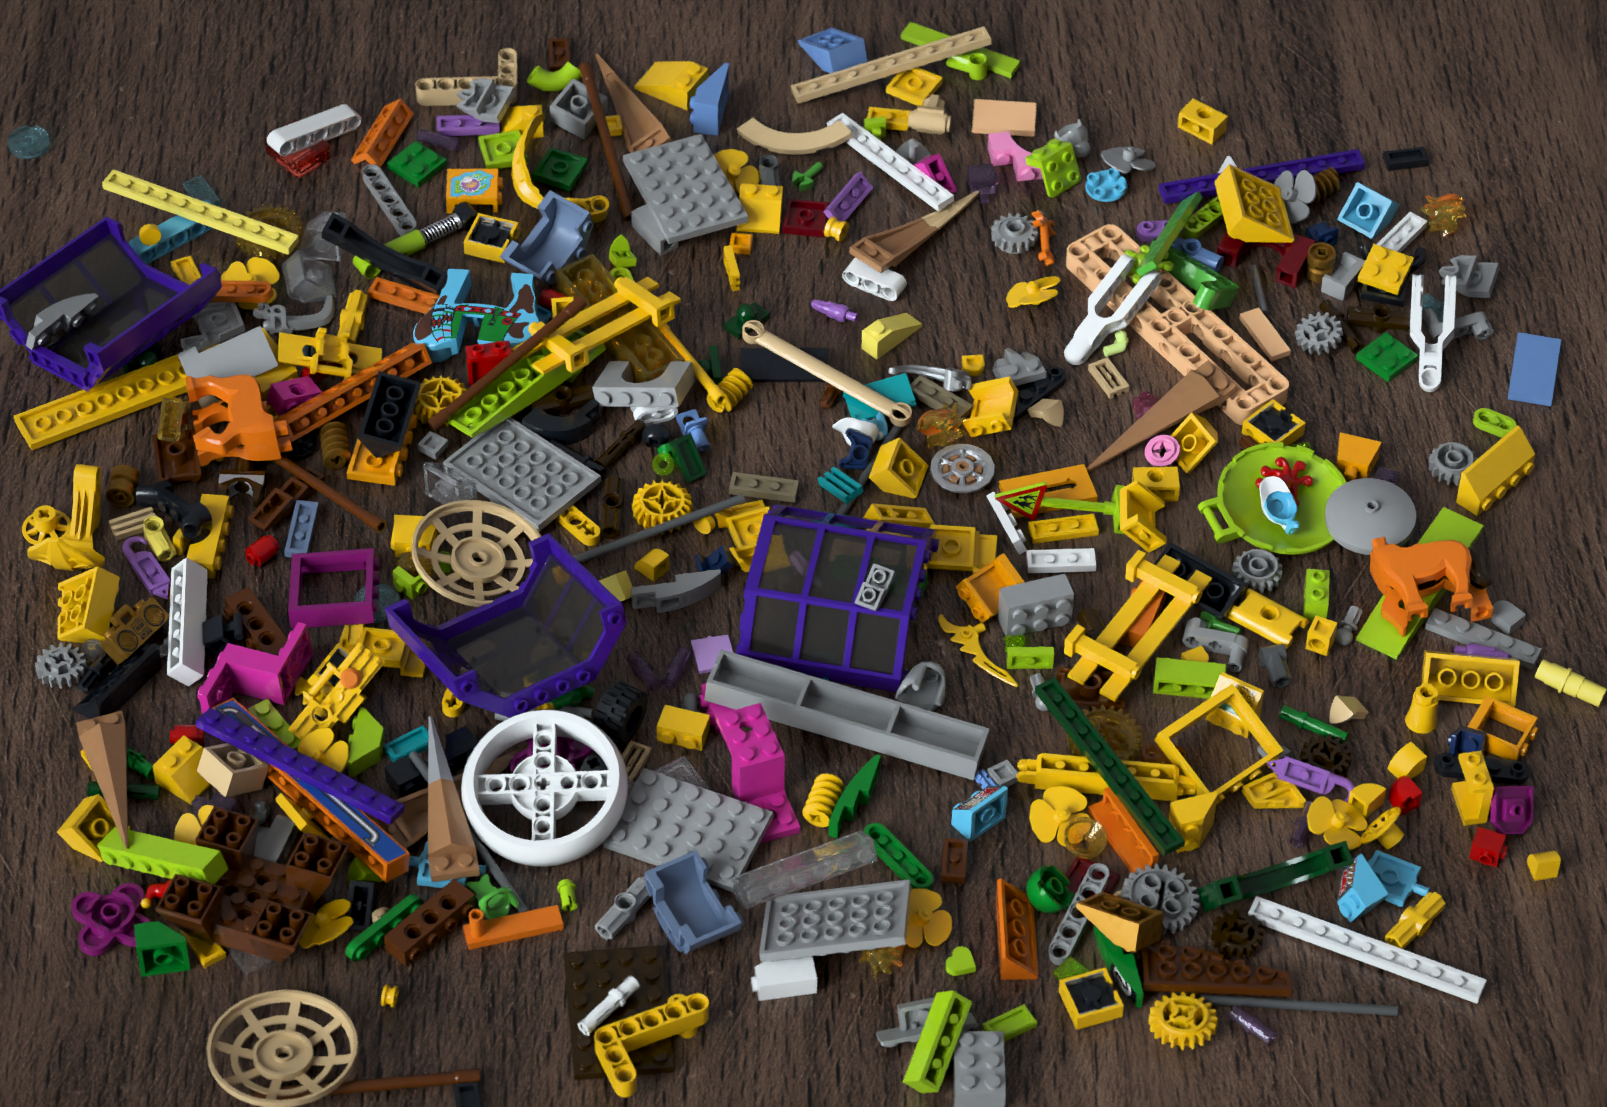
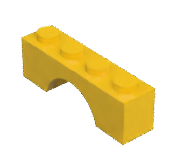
M202 494L200 503L207 507L212 517V524L205 527L210 531V534L204 540L190 544L187 558L208 569L207 578L215 579L216 571L221 569L222 559L220 554L225 552L226 541L224 537L229 535L230 524L228 520L233 518L234 507L230 505L229 496Z

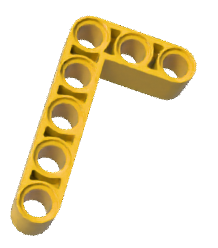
M700 993L692 994L597 1029L594 1036L595 1052L617 1095L625 1098L634 1095L637 1089L636 1070L627 1052L705 1024L709 1019V1000L705 995Z

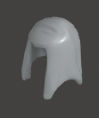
M931 661L920 662L910 670L902 681L895 695V700L934 712L945 700L946 677L944 670L937 663Z

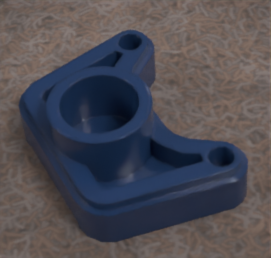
M847 428L846 436L851 441L849 454L839 460L838 466L842 469H865L869 462L873 439L870 435L853 428Z

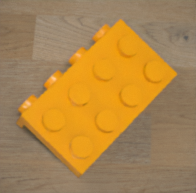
M414 409L400 451L375 458L357 438L346 473L347 479L395 486L397 478L402 476V461L407 459V445L412 443V429L417 427L418 416L414 415Z

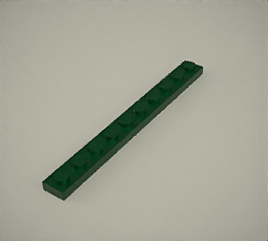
M1054 677L1035 686V693L1163 856L1184 847L1185 840L1058 680Z

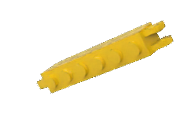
M1041 753L1037 755V760L1022 759L1017 765L1019 770H1021L1016 776L1018 782L1035 784L1034 789L1046 790L1050 787L1064 786L1073 788L1079 793L1103 795L1104 789L1109 787L1086 757ZM1121 760L1151 799L1177 801V796L1195 795L1196 784L1189 777L1180 775L1179 768L1176 765Z

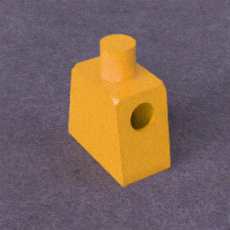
M1340 432L1336 468L1341 472L1346 482L1368 478L1379 459L1381 442Z

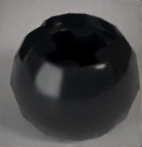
M650 422L644 427L642 438L647 447H660L668 443L670 435L666 425L662 423L661 425L652 424L653 422Z

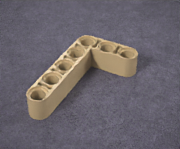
M504 48L499 51L498 76L419 79L415 84L417 103L422 106L457 105L463 101L457 96V93L461 90L471 89L470 82L479 78L493 79L496 85L514 87L517 93L511 104L516 102L518 99L516 51L512 48Z

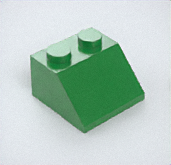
M159 921L134 924L141 977L190 970L186 938Z

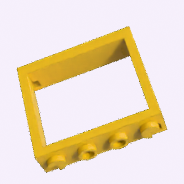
M1233 683L1160 731L1154 739L1171 763L1179 768L1180 775L1189 777L1196 784V796L1210 793L1171 742V739L1226 702L1229 703L1268 755L1216 789V805L1225 799L1224 794L1231 791L1234 793L1244 785L1242 782L1249 778L1252 781L1262 773L1261 769L1268 766L1267 762L1279 760L1278 757L1284 751Z

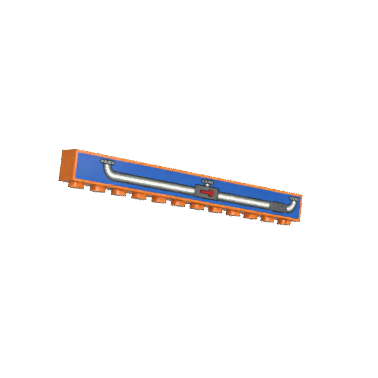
M234 698L212 707V709L289 747L287 743L278 738L272 730H269L244 705H241ZM268 764L269 769L266 777L301 808H306L314 816V819L339 842L349 844V850L384 882H388L409 871L410 853L408 850L402 847L362 810Z

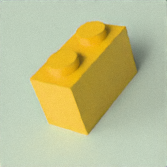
M665 705L657 724V741L702 751L710 731V715Z

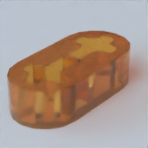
M1148 743L1143 746L1141 751L1142 762L1173 765L1157 743ZM1175 745V747L1186 760V751L1184 750V748ZM1149 753H1153L1154 757H1150Z

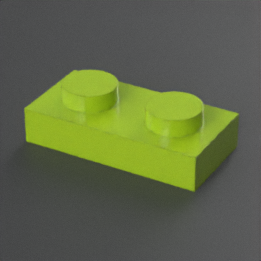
M1007 647V669H1053L1054 647Z

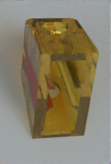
M175 397L162 398L157 439L171 442L181 441L185 430L188 428L191 405L189 400Z

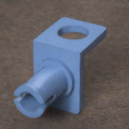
M695 409L676 415L682 435L691 433L698 452L707 450L710 447V443L704 433L707 418H699ZM686 417H692L694 419L693 421L687 422L685 425L683 424V419Z

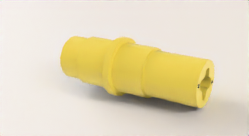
M1542 660L1535 674L1536 679L1557 689L1560 694L1563 692L1596 707L1600 706L1607 688L1585 679L1584 676L1573 672V669L1570 667L1567 669L1556 663Z

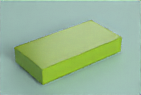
M1025 1004L982 1024L983 1031H1003L1004 1042L1037 1027V1021Z

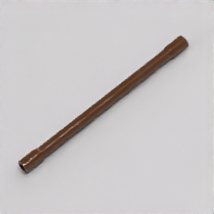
M584 62L579 65L582 80L587 89L620 201L619 205L623 219L626 222L632 221L631 211L634 210L633 204L629 198L596 87L591 63Z
M580 295L575 298L551 321L447 407L441 409L427 422L431 428L437 431L466 404L565 322L587 307L586 301Z
M281 454V459L272 460L362 520L364 524L376 532L381 533L386 528V521L367 511L283 454Z
M479 1068L445 1073L344 1081L326 1096L452 1085L475 1081L480 1083ZM321 1083L318 1085L325 1088L331 1083ZM302 1085L281 1087L280 1090L293 1089ZM253 1090L254 1097L266 1099L267 1094ZM307 1090L294 1095L277 1096L276 1100L299 1098L310 1095L312 1092Z

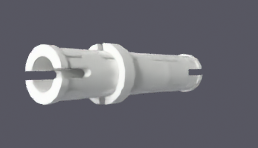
M628 976L616 989L610 990L609 995L578 1023L580 1031L585 1035H589L616 1008L622 1007L626 1003V999L640 988L638 981L634 977Z

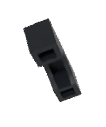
M466 725L446 735L444 754L451 775L466 766L469 756L479 742ZM405 756L384 767L386 782L399 799L428 786L427 781L413 761Z

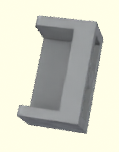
M1344 252L1341 256L1340 266L1333 275H1324L1321 292L1344 301L1359 283L1358 275L1365 260Z

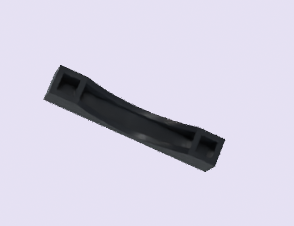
M333 212L322 230L321 238L419 290L438 295L446 280L447 273L443 270L385 246L367 235L349 220Z

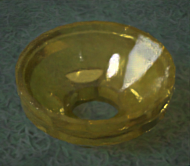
M1089 817L1073 819L1064 831V843L1067 849L1079 858H1094L1105 849L1108 837L1105 828L1097 820ZM1078 839L1087 840L1089 848L1082 849L1078 847L1076 841Z

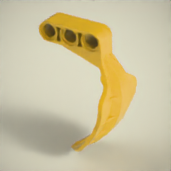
M545 113L530 119L516 145L512 161V181L518 196L523 202L537 209V206L544 197L531 182L525 162V155L539 125L545 118ZM598 195L585 199L565 198L590 212L593 223L601 222L607 218L609 201L604 196ZM595 207H601L603 210H597Z
M76 464L73 477V508L70 532L63 540L48 537L42 542L30 546L27 550L28 558L52 565L55 569L69 571L105 565V557L93 549L92 538L93 532L100 523V466Z

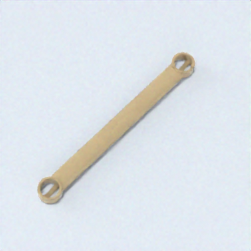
M750 320L743 325L742 337L747 343H758L890 417L891 423L895 426L903 427L910 423L912 409L908 404L903 402L895 403L766 331L763 324L759 321ZM752 328L758 335L750 336L746 333V330ZM895 411H900L906 416V418H896L893 415V413Z

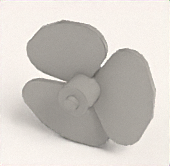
M1132 146L1116 147L1101 152L1103 160L1110 167L1122 173H1129L1132 168L1147 171L1153 170L1156 167L1155 162L1151 160L1135 159L1143 156L1145 151L1133 148Z
M1303 170L1297 174L1294 185L1293 174L1290 171L1282 172L1274 185L1281 189V196L1285 203L1290 224L1298 223L1306 219L1310 214V208L1305 203H1311L1315 199L1316 182L1308 171Z

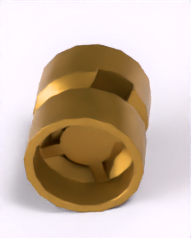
M1318 242L1309 247L1305 274L1309 280L1322 283L1325 274L1333 275L1336 251L1333 246L1328 243Z
M117 465L112 469L105 494L110 504L117 507H129L134 503L135 489L140 479V474L135 468L128 465Z

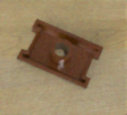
M195 429L185 430L186 437H182V439L180 437L164 440L163 434L153 435L159 481L164 479L169 483L192 480V483L200 480V462L193 438Z
M1057 667L1056 679L1058 682H1061L1062 687L1077 705L1124 710L1125 699H1120L1119 696L1114 702L1099 694V690L1114 672L1095 670L1086 683L1082 685L1067 677L1072 668Z

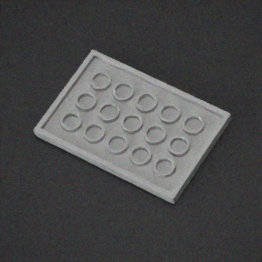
M702 134L623 155V162L668 244L748 222V215Z
M511 417L477 435L443 461V469L496 504L517 512L533 525L537 531L542 530L601 483V475Z
M643 768L626 800L624 811L617 826L603 842V846L606 849L655 866H660L697 850L700 857H704L709 865V871H707L708 884L734 893L774 816L772 811Z
M910 879L767 897L759 950L761 962H775L782 959H800L807 956H824L832 953H849L857 950H873L875 948L906 945L912 888Z

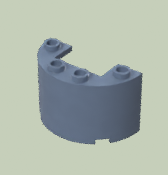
M549 190L537 206L543 217L523 244L520 246L519 243L512 240L500 256L505 262L526 274H533L535 279L548 285L557 283L573 273L578 261L586 255V246L594 226L590 212Z
M697 850L644 872L648 895L650 897L653 896V904L655 905L653 910L673 946L679 952L684 951V954L738 932L744 925L742 916L739 912H735L731 905L726 907L721 905L716 889H711L707 882L708 862L704 857H700Z

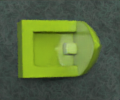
M620 234L610 247L609 260L615 267L628 269L631 266H636L637 258L630 251L627 239Z
M356 856L349 866L346 885L350 886V880L382 882L383 880Z

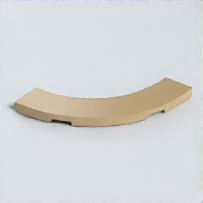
M755 118L750 119L737 128L738 134L753 145H759L767 148L768 151L781 154L815 153L816 150L827 147L830 149L853 137L852 132L840 120L826 128L807 133L776 131L764 126Z

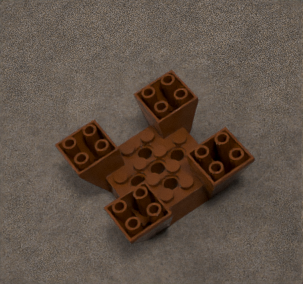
M214 806L195 838V843L198 846L219 850L227 864L228 870L215 884L175 873L156 907V912L191 937L282 963L295 951L313 917V913H310L309 910L332 882L350 845L304 832L286 865L254 856L259 819Z

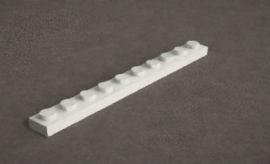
M1256 896L1247 917L1255 915L1254 922L1261 921L1263 926L1474 1003H1478L1486 984V979L1258 896Z

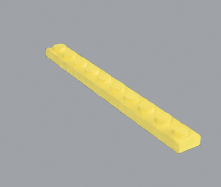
M114 169L102 182L103 189L287 255L299 243V235Z

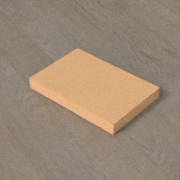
M975 99L972 133L1009 132L1013 136L1034 137L1036 103Z

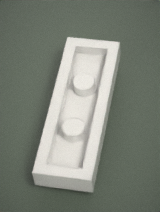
M1409 212L1376 245L1401 253L1427 227L1428 221Z
M995 492L988 494L987 498L1018 554L1026 552L1027 549L1023 542L1027 540L1021 529L1016 531L1014 528L1018 524L1012 513L1007 515L1006 510L1009 508L995 500Z
M1094 548L1026 550L1028 573L1096 571Z

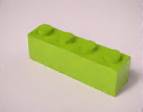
M955 991L936 993L903 1083L920 1093L939 1092L972 1001Z

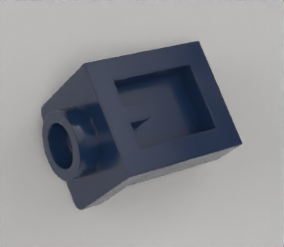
M1324 221L1306 228V235L1309 239L1315 240V243L1324 242L1331 246L1337 244L1339 229L1336 226L1330 228Z
M725 545L720 546L708 557L699 553L695 555L698 572L720 569L722 575L734 565L730 550Z
M1460 725L1454 733L1451 732L1448 738L1449 754L1455 755L1458 751L1464 753L1482 751V754H1484L1487 732Z

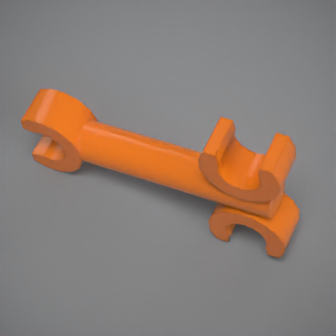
M1037 210L1032 213V216L1036 219L1032 224L1036 228L1040 227L1042 252L1038 254L1040 261L1045 260V265L1049 266L1054 263V257L1050 251L1049 237L1056 235V232L1051 228L1055 226V223L1052 220H1048L1041 210Z

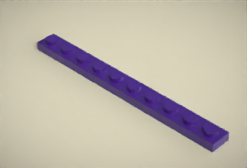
M1359 149L1241 170L1274 184L1284 171H1290L1295 181L1297 174L1303 170L1308 171L1314 176V174L1332 167L1337 174L1363 170L1365 162ZM1221 173L1160 183L1158 190L1164 204L1180 202L1198 191L1202 198L1218 195L1215 181Z
M209 708L196 719L197 728L389 825L404 813V804L212 708Z

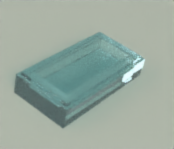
M202 175L183 182V188L190 197L201 201L209 200L215 206H221V200Z

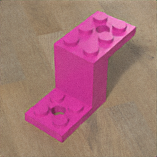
M297 623L294 630L290 631L288 641L284 647H281L278 655L228 643L224 651L219 653L214 668L209 670L204 685H201L198 690L197 697L200 701L201 713L203 714L209 708L229 700L233 693L261 700L268 699L270 702L285 705L313 655L307 624Z
M758 703L716 715V722L732 756V793L734 798L772 811L773 816L776 817L771 821L760 844L800 833V825L784 791L785 755L762 704ZM750 727L752 730L744 732L741 728Z

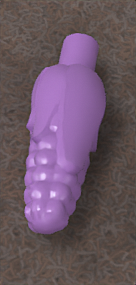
M813 300L811 302L812 308L839 322H845L847 319L857 322L859 314L851 312L850 308L846 305L833 303L830 300L829 302L823 300Z
M1476 643L1467 644L1466 647L1457 645L1454 647V653L1510 658L1507 652L1496 650V647Z

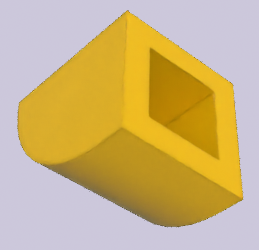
M653 549L635 563L634 569L655 582L670 570L669 554L660 549Z
M1409 742L1395 754L1388 765V770L1396 778L1405 775L1412 779L1424 771L1427 756L1412 742Z
M1372 783L1358 785L1350 791L1348 803L1358 809L1364 818L1367 819L1384 803L1386 788Z
M1556 851L1535 853L1528 856L1527 864L1534 881L1557 877L1561 858Z

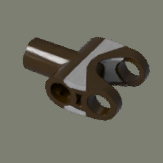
M237 457L235 470H220L219 495L229 496L230 501L231 498L238 494H246L253 499V507H259L266 493V470H255L256 461Z

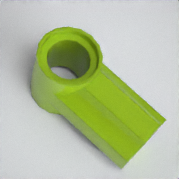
M963 53L948 57L946 60V66L968 72L970 78L974 80H982L987 77V57L983 53H973L971 55Z

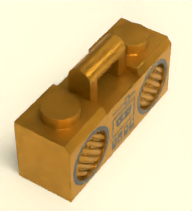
M152 597L146 601L143 599L139 600L132 608L125 604L110 618V622L114 626L103 634L105 639L99 645L118 665L126 660L169 619V614ZM127 616L129 620L124 624L121 620Z

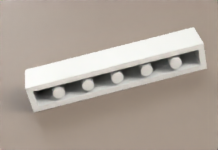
M186 557L171 568L167 675L189 687L197 680H200L204 676L205 645H203L202 622L206 621L208 569Z

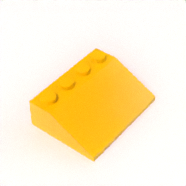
M1229 164L1215 181L1229 236L1244 242L1292 243L1295 239L1285 203L1281 196L1280 187Z

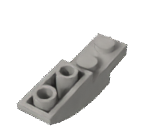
M92 293L74 296L59 301L36 315L34 327L28 333L26 346L34 350L37 346L44 345L49 336L53 333L57 334L61 328L66 332L70 331L73 327L77 328L86 316H91L98 308L97 301L99 295Z
M717 569L675 575V582L632 587L633 609L656 606L657 613L694 604L721 588V571Z

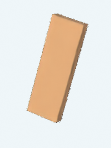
M1259 307L1240 314V321L1271 362L1290 356V348Z

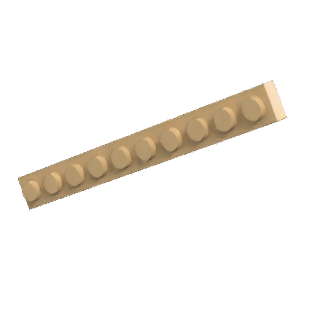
M983 26L791 85V91L798 104L977 48H983L992 44L991 37Z

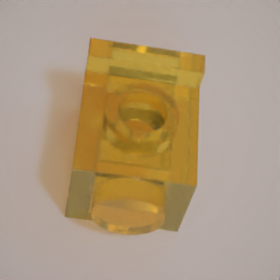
M412 552L399 554L400 560L396 561L397 567L400 566L414 578L417 577L419 573L414 565ZM418 556L421 566L432 577L430 559Z

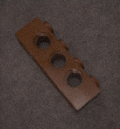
M250 587L225 597L226 608H224L226 618L229 621H233L235 613L243 615V636L248 648L278 655L279 650L285 646L288 639Z
M453 879L384 936L385 950L404 966L418 960L424 951L430 946L436 945L442 936L447 932L453 931L459 922L465 917H469L471 910L476 909L475 894L456 879Z

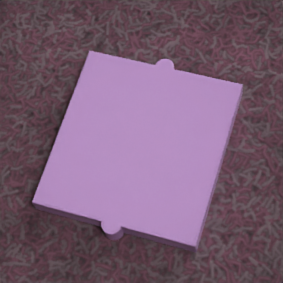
M728 634L691 640L699 674L711 672L721 649L733 653Z

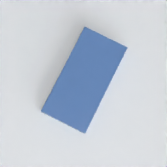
M1518 332L1508 400L1551 407L1561 339Z

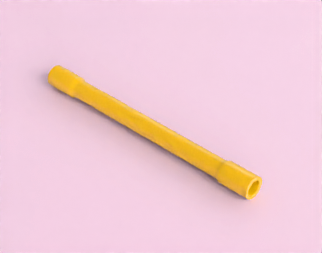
M665 323L657 327L652 324L657 333L665 339L682 361L692 362L694 376L708 391L709 396L718 406L726 404L728 400L727 395L704 371L671 331L669 325Z

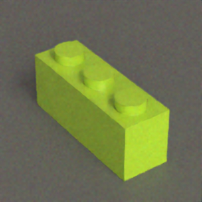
M1156 657L1153 693L1209 699L1212 696L1220 674L1226 672V664Z

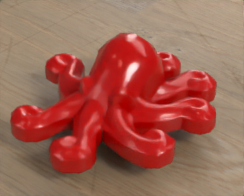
M1278 457L1275 460L1276 466L1283 467V471L1263 466L1260 470L1261 475L1264 477L1275 476L1282 479L1293 495L1298 507L1300 502L1297 499V486L1304 484L1306 487H1310L1313 483V479L1309 475L1297 477L1299 471H1304L1306 464L1302 461H1297L1291 471L1287 460L1284 457ZM1258 478L1255 481L1258 489H1260L1262 478Z

